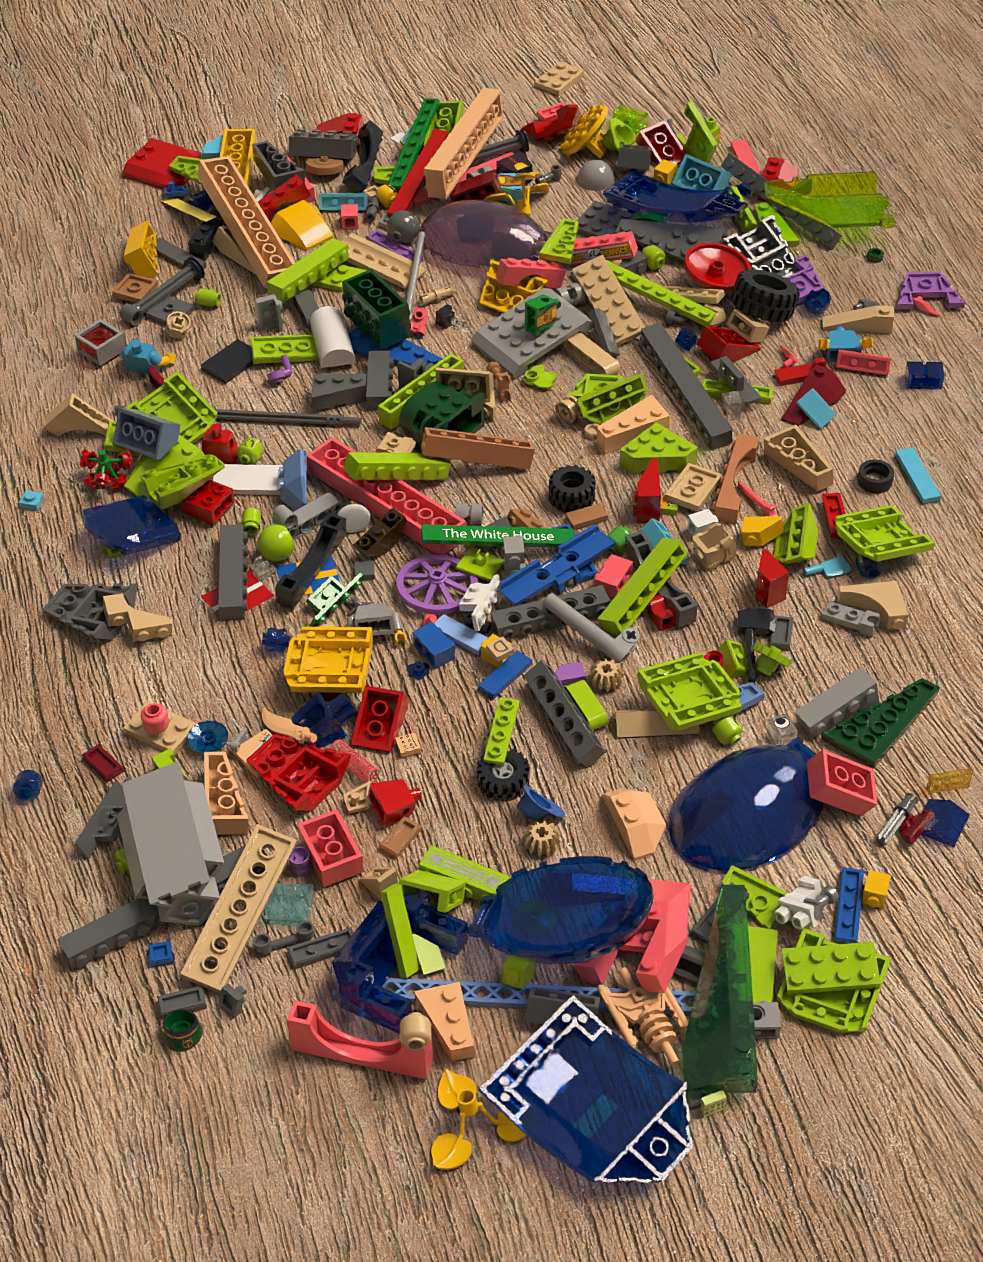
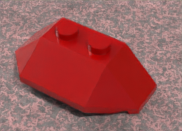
M768 157L762 176L786 193L789 188L795 185L799 169L784 159ZM760 195L758 196V200L766 201Z

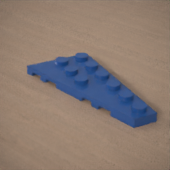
M359 327L349 333L354 355L358 353L368 358L369 351H390V358H393L396 363L402 361L411 366L420 358L425 361V367L429 363L437 364L443 359L406 339L381 350L377 345L373 344L367 335L363 334Z

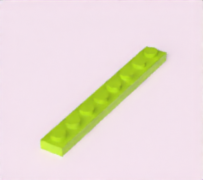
M606 260L621 286L704 326H709L716 315V312Z

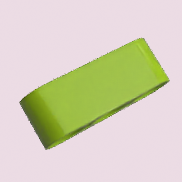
M585 680L565 686V689L592 730L609 724L604 708Z

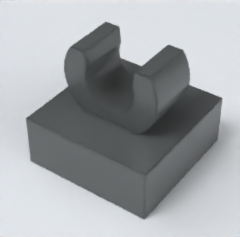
M227 984L221 989L218 1004L235 1017L241 1014L242 1005L245 1002L243 995L247 991L242 986L234 989L230 984Z

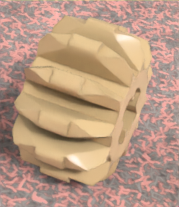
M606 658L603 662L597 660L596 664L592 665L589 673L590 682H592L593 687H598L599 692L603 689L607 692L610 689L616 691L617 686H621L624 677L620 663H615L614 659L607 661Z
M545 820L541 824L535 821L534 826L528 825L527 831L524 833L525 847L529 849L531 855L537 853L539 857L542 854L549 856L550 852L556 853L557 847L560 844V832L553 823L547 825Z

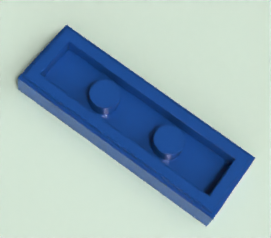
M516 650L514 654L507 658L478 685V690L495 699L532 665V659Z

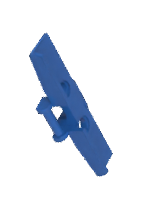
M594 524L558 546V553L554 554L548 561L540 565V560L537 559L500 581L497 591L515 606L547 588L553 589L556 587L557 593L560 595L565 592L564 582L573 578L574 585L580 583L581 577L578 569L615 545V542L601 532L599 527ZM570 558L576 559L574 562H569L568 560Z

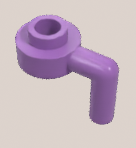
M287 354L280 356L285 370L282 369L267 374L269 382L272 381L275 384L283 381V377L292 375L293 371Z

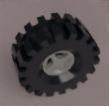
M512 748L511 751L507 752L504 765L485 763L484 754L481 756V761L478 760L477 784L482 793L486 792V797L494 796L496 801L499 798L507 801L508 797L514 800L516 799V794L519 796L523 795L524 785L528 786L530 782V767L527 758H524V754L521 752L517 754V750Z

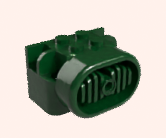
M438 381L430 382L405 402L399 416L400 427L403 431L413 436V440L416 442L414 450L418 453H422L421 443L425 427L475 434L484 427L483 393L480 392L471 399V391L467 388L458 392Z

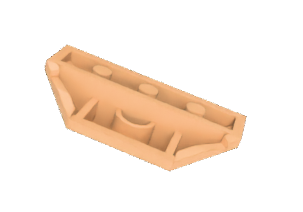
M621 788L602 794V798L633 860L654 855L665 831L666 823L650 793Z

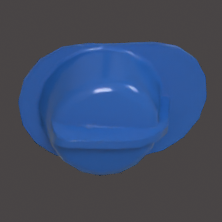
M524 785L525 793L518 802L517 809L526 817L532 820H541L549 814L560 818L565 817L564 811L557 804L538 794L531 787Z

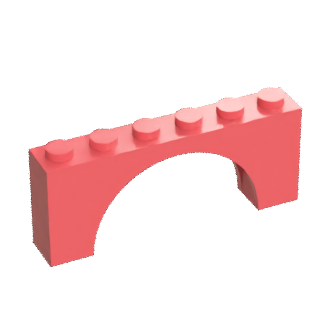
M294 1000L287 1018L292 1051L427 1080L433 1062L432 1037L429 1044L423 1049L416 1051L410 1050L403 1045L400 1038L388 1042L358 1039L341 1032L329 1024L321 1016L317 1005Z

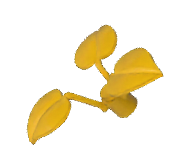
M540 172L518 174L513 177V181H521L523 199L517 200V204H515L509 194H493L482 201L481 207L488 202L509 199L514 209H517L520 218L530 216V193L543 192L548 194L549 184L540 183L525 188V180L539 177Z
M446 1069L439 1083L438 1098L440 1104L448 1110H454L459 1107L460 1134L457 1137L453 1133H446L440 1135L434 1141L431 1148L433 1165L437 1169L449 1170L463 1165L470 1158L472 1144L467 1140H463L465 1117L474 1116L478 1109L494 1125H498V1136L508 1142H517L525 1138L538 1124L537 1116L519 1107H507L499 1111L498 1120L494 1119L485 1109L483 1103L477 1101L475 1082L469 1077Z

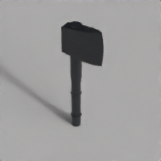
M747 608L738 611V633L745 634L746 674L749 683L756 681V656L752 649L755 645V635L775 632L776 619L774 611L771 609Z

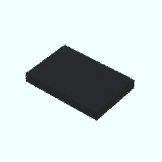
M237 339L202 363L201 369L226 384L253 365L251 346Z

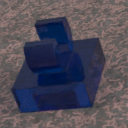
M682 327L674 342L684 350L690 351L699 339L690 329Z

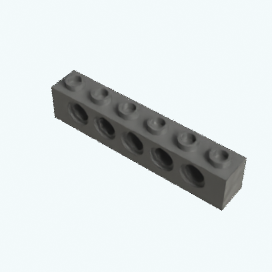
M603 585L557 596L588 620L598 618L610 604V599ZM545 599L491 612V627L494 634L500 638L504 637L506 640L566 626L567 624L543 606Z
M541 660L523 675L528 682L526 684L527 688L532 693H535L536 702L541 707H544V715L550 721H553V729L563 737L562 743L567 749L572 751L571 757L577 764L582 763L589 767L607 752L552 667Z

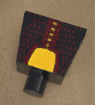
M521 151L496 161V174L532 172L531 162ZM530 179V180H525V183H526V184L530 183V182L532 181V179Z

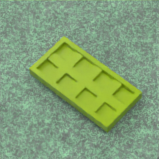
M874 942L782 948L787 994L880 988L881 982Z

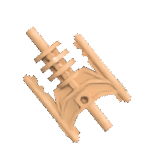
M627 968L620 969L619 974L627 986L628 992L611 993L608 987L598 985L599 996L611 1013L630 1049L636 1048L638 1040L636 1036L632 1035V1029L628 1028L627 1020L632 1024L638 1023L640 1033L644 1036V1041L653 1052L663 1051L671 1066H676L680 1063L671 1047L676 1042L677 1037L676 1033L673 1032L672 1024L668 1022V1018L664 1015L665 1003L670 1012L674 1013L673 1017L678 1020L677 1024L680 1028L690 1030L691 1025L668 986L665 993L643 991L642 987H637Z

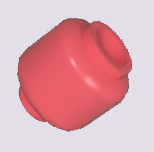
M152 703L141 711V721L146 732L159 734L168 728V713L163 705Z

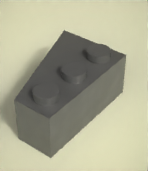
M366 374L313 375L311 396L313 414L325 408L329 410L335 409L334 406L342 404L349 406L366 402Z

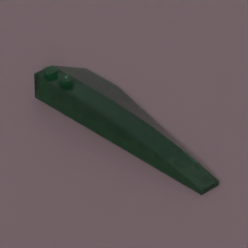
M722 885L682 1047L684 1092L715 1093L723 1090L724 1093H756L758 1076L745 885Z

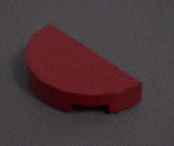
M922 810L923 813L915 816L911 814L903 821L901 825L902 836L907 843L914 844L934 818L933 810Z

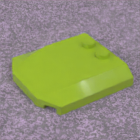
M179 371L166 378L161 387L138 403L134 401L125 407L127 409H137L180 424L179 435L192 444L205 435L206 430L211 428V425L214 424L218 416L215 409Z
M893 505L836 516L837 534L858 554L874 561L934 550L935 543L926 534L917 535L902 522L903 514Z
M700 652L643 668L637 672L641 690L671 730L680 731L741 711L739 688L718 662L704 659L703 654Z
M803 928L796 947L837 944L825 940V935ZM876 953L881 982L880 988L787 994L784 977L777 1000L795 1018L837 1033L866 1031L891 958Z

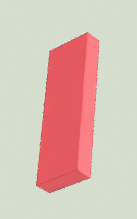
M838 350L836 368L888 375L891 357Z

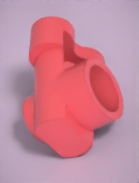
M416 308L410 321V334L425 335L428 315L426 309Z

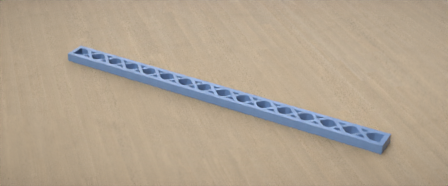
M335 976L332 994L333 1000L416 1004L415 996L407 992L411 988L423 990L460 982L461 990L465 993L463 995L465 1006L527 1009L528 1000H525L522 996L525 993H530L531 987L599 996L597 987L527 984L524 989H520L503 983ZM349 985L351 989L347 992H340L339 986ZM366 986L374 988L370 993H365L362 989ZM389 987H394L397 991L393 994H388L385 990ZM609 988L611 993H626L629 991L625 988ZM480 991H485L488 995L484 998H479L476 994ZM671 991L685 1016L701 1015V992ZM503 992H508L511 996L507 999H502L499 995ZM686 1000L696 1001V1007H686L683 1003ZM601 1001L598 1012H609L603 1001ZM665 1006L664 1015H673L674 1013L670 1012L668 1006Z

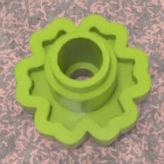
M756 642L752 648L761 654L756 663L758 664L756 669L768 676H771L772 672L775 673L779 664L789 668L793 662L791 659L780 654L782 650L772 645L769 648Z

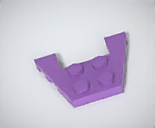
M807 254L794 259V265L800 271L785 278L795 283L799 288L798 304L823 293L824 287L818 275L815 274L812 263L810 264Z
M941 271L907 272L897 310L913 309L912 297L916 298L917 296L935 299L946 297L948 308H964L965 301L958 297V292L950 287V282Z

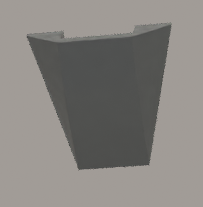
M774 214L761 220L756 229L738 236L737 233H734L723 239L728 246L742 253L753 269L773 272L784 278L800 271L794 265L793 254L787 248L788 244L781 235L782 231L775 222Z
M114 583L113 586L96 584L90 587L88 584H63L42 610L44 613L94 638L113 639L124 624L108 627L103 611V596L123 593L127 604L134 608L138 586L137 583H130L129 586H122V583Z

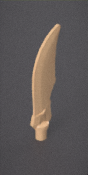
M266 708L262 709V720L271 731L295 738L298 742H315L317 740V735L311 733L308 727L294 725L291 719L272 714Z

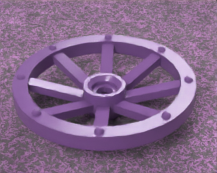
M434 554L415 558L405 564L397 575L396 588L400 599L410 608L422 613L440 615L460 610L459 603L462 598L454 602L446 585L464 594L468 589L450 579L468 578L470 584L478 583V579L476 576L465 572L445 573L450 566L456 568L460 559ZM429 564L443 565L440 569H433ZM418 567H422L428 574L410 572ZM405 579L424 580L407 590L404 588ZM427 586L429 587L424 602H420L410 596ZM435 591H441L447 604H430Z

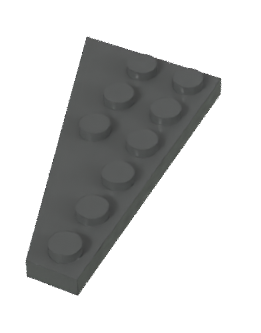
M621 219L615 234L632 231L636 244L643 247L655 245L666 256L684 263L685 256L690 248L701 243H720L726 228Z

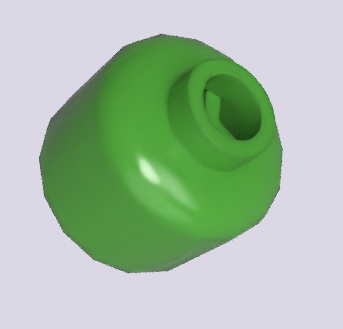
M625 526L615 527L607 535L615 542V545L608 550L613 554L615 552L624 554L626 550L625 536L633 534L632 531Z

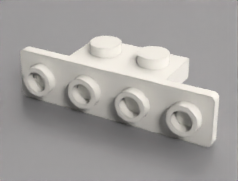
M494 575L489 584H470L459 603L460 611H473L472 620L475 631L480 630L488 614L491 613L493 605L497 602V598L500 595L497 591L500 582L499 575Z

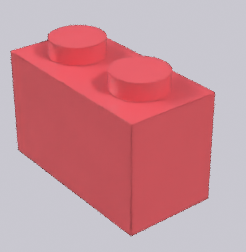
M611 554L608 561H604L600 573L595 575L593 583L595 586L603 585L608 597L614 599L631 578L633 561Z

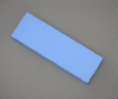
M445 614L434 623L443 630L444 635L448 639L478 656L481 654L480 647L482 642L488 639V637Z

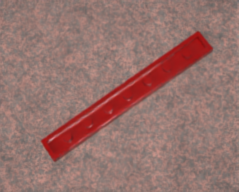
M433 130L390 205L387 216L390 217L395 211H407L426 178L424 176L425 166H427L430 159L433 158L436 151L446 140L449 131Z

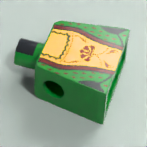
M540 295L526 301L525 330L535 336L543 333L555 323L557 309L561 307V302L557 298L552 299L547 295Z

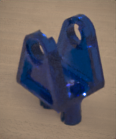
M318 692L293 715L291 721L294 725L312 728L310 732L317 735L315 742L303 741V744L311 743L315 744L316 748H322L337 740L348 737L342 727V723L358 713L344 692L329 702L325 701L320 692ZM306 719L303 723L298 724L301 720Z

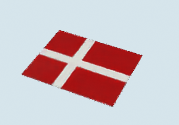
M248 570L246 571L248 583L244 584L248 589V597H244V600H247L248 610L274 597V595ZM219 587L201 597L220 616Z

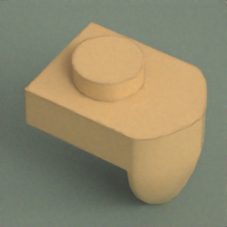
M710 303L704 305V307L716 312L710 323L711 327H718L726 320V314L723 309Z

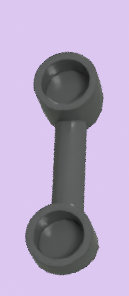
M309 921L300 922L296 927L297 934L272 941L269 935L264 933L258 934L253 938L254 949L262 954H269L277 948L309 941L315 933L314 925Z

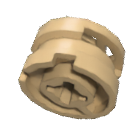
M173 312L167 317L165 330L174 339L185 338L189 334L191 320L183 312Z
M572 395L565 396L555 405L556 414L564 423L569 422L571 424L582 416L577 398Z

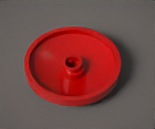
M701 243L695 245L688 250L684 260L685 271L694 282L707 289L724 290V292L733 291L737 276L741 271L751 270L749 261L742 253L720 243Z

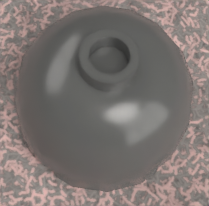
M399 210L390 216L386 227L387 234L393 241L407 244L417 237L420 231V224L415 216L409 215L410 212Z

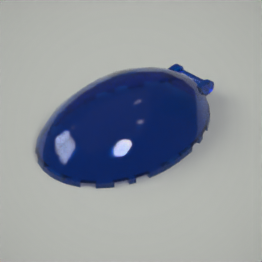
M797 737L787 745H758L740 749L712 763L681 790L669 813L668 829L670 841L675 851L682 859L694 867L707 872L708 869L719 870L721 874H727L732 865L741 870L749 868L751 871L757 870L759 865L767 862L770 865L787 855L808 836V832L813 826L815 827L823 810L824 802L811 798L809 791L807 761L815 756L816 753L803 744L801 738Z
M577 856L560 858V863L548 865L547 861L539 863L540 867L528 871L524 867L510 873L511 878L497 886L496 895L483 896L480 900L481 906L473 923L468 926L467 933L471 937L481 938L482 941L497 951L520 961L546 965L586 962L616 951L639 932L646 922L653 904V887L642 870L638 867L635 869L630 867L628 862L623 860L621 863L613 862L610 857Z

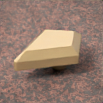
M371 781L343 795L348 814L369 809L370 801L367 795Z

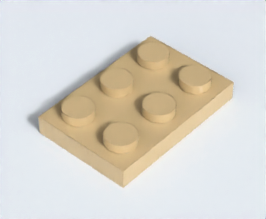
M559 61L534 82V87L560 96L584 76V70Z
M688 463L665 493L664 500L699 512L720 483L722 474Z
M147 701L123 727L124 733L161 751L171 748L174 755H176L188 741L190 732L195 733V728L198 726L197 723L167 710L169 718L168 728L162 733L150 734L143 729L141 721V711L147 705L152 704Z

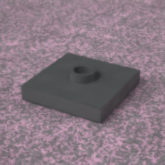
M168 295L147 311L146 315L147 318L166 325L169 314L178 311L189 315L194 311V305Z

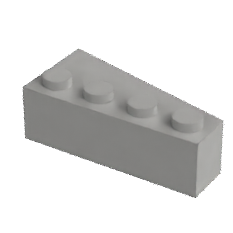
M860 667L796 710L797 723L811 738H814L825 730L836 727V724L852 719L853 715L877 702L880 703L877 682Z

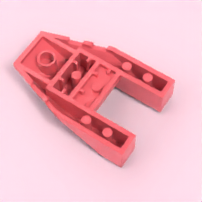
M649 879L631 894L582 947L574 964L582 982L603 985L619 950L644 953V956L638 966L636 975L643 991L665 993L688 941L687 925H689L690 883Z

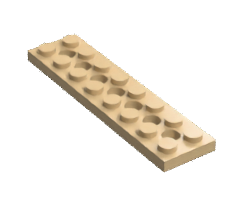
M259 824L256 825L220 895V899L216 903L180 973L181 978L221 994L222 987L227 985L297 845L296 839ZM271 848L274 853L270 856H265L262 850ZM256 866H261L265 869L262 874H255L252 870ZM251 884L256 889L251 893H247L243 888ZM237 903H243L246 909L239 912L234 909V906ZM227 922H234L237 927L229 931L224 928V925ZM218 941H224L227 947L219 950L214 945ZM208 960H214L218 965L214 969H208L204 964Z

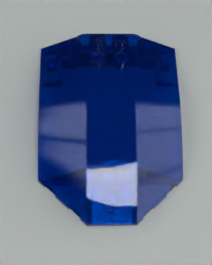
M632 171L603 191L607 202L612 203L616 208H625L632 214L643 212L642 215H648V212L664 217V221L695 223L724 219L740 214L748 206V203L739 201L740 197L736 193H729V187L727 186L721 190L687 189L664 183Z
M574 995L479 1088V1091L530 1139L561 1163L591 1182L661 1183L693 1148L689 1127L690 1114L686 1098V1081L683 1082L636 1051Z

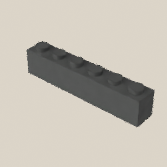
M243 524L220 525L219 614L221 621L244 620V612L248 611L247 600H244V597H248L247 586H244V584L248 583V574L245 572V570H248V560L245 558V556H248V546L245 545V543H248V532H244Z

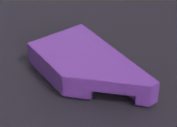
M581 661L561 665L556 671V675L563 685L581 680L586 681V673Z

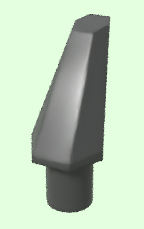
M859 299L858 304L853 305V309L857 310L881 305L876 301Z

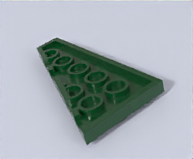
M921 678L904 687L900 693L896 695L891 694L885 701L877 702L858 712L845 723L842 721L836 724L834 729L830 731L828 729L822 732L821 738L875 767L939 693L940 687Z

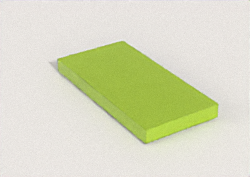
M313 334L250 337L253 364L282 362L280 356L286 354L289 362L319 361Z
M733 924L725 1004L740 1001L748 1003L772 1002L778 930Z

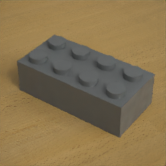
M297 129V131L289 136V155L326 156L328 158L351 159L356 154V134H352L350 131H344L342 134L334 130H329L325 133L317 129L312 130V132H307L306 129Z

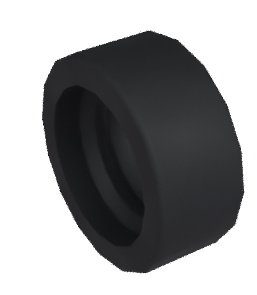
M882 460L865 461L860 465L858 471V485L867 492H886L892 486L894 470L890 464ZM869 473H877L883 475L885 478L881 480H875L867 477L866 475Z

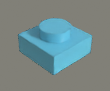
M26 490L19 501V506L23 509L38 511L44 500V495L40 492Z

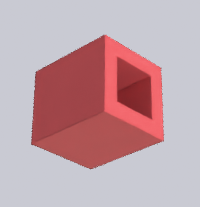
M358 204L341 205L342 230L358 229Z

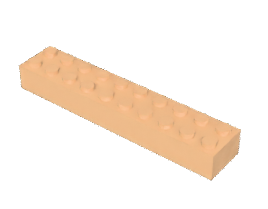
M483 88L441 147L436 151L433 158L425 166L424 176L426 177L428 197L447 199L503 119L501 91L499 89Z
M230 156L200 160L197 172L199 180L264 288H267V281L295 262Z

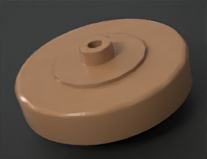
M326 156L310 157L305 162L306 170L316 175H332L343 170V160L341 158H328Z

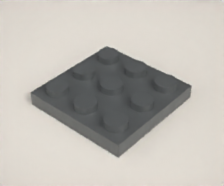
M594 201L578 218L579 228L577 233L587 237L615 234L621 219L634 220L635 214Z

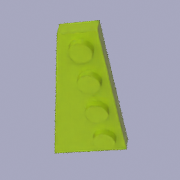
M563 218L540 250L539 258L571 264L579 221Z

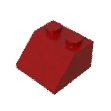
M767 549L762 551L755 597L758 602L769 608L786 600L789 572Z

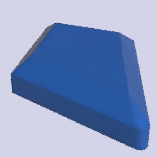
M169 182L168 187L163 188L165 196L168 198L186 197L189 195L188 190L181 186H175L174 182Z

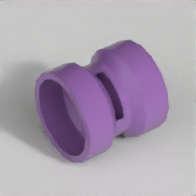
M302 846L295 847L289 859L290 871L294 876L303 877L311 871L310 852Z

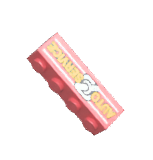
M630 231L576 239L571 260L572 267L584 264L601 255L608 261L635 258L638 247L634 235Z

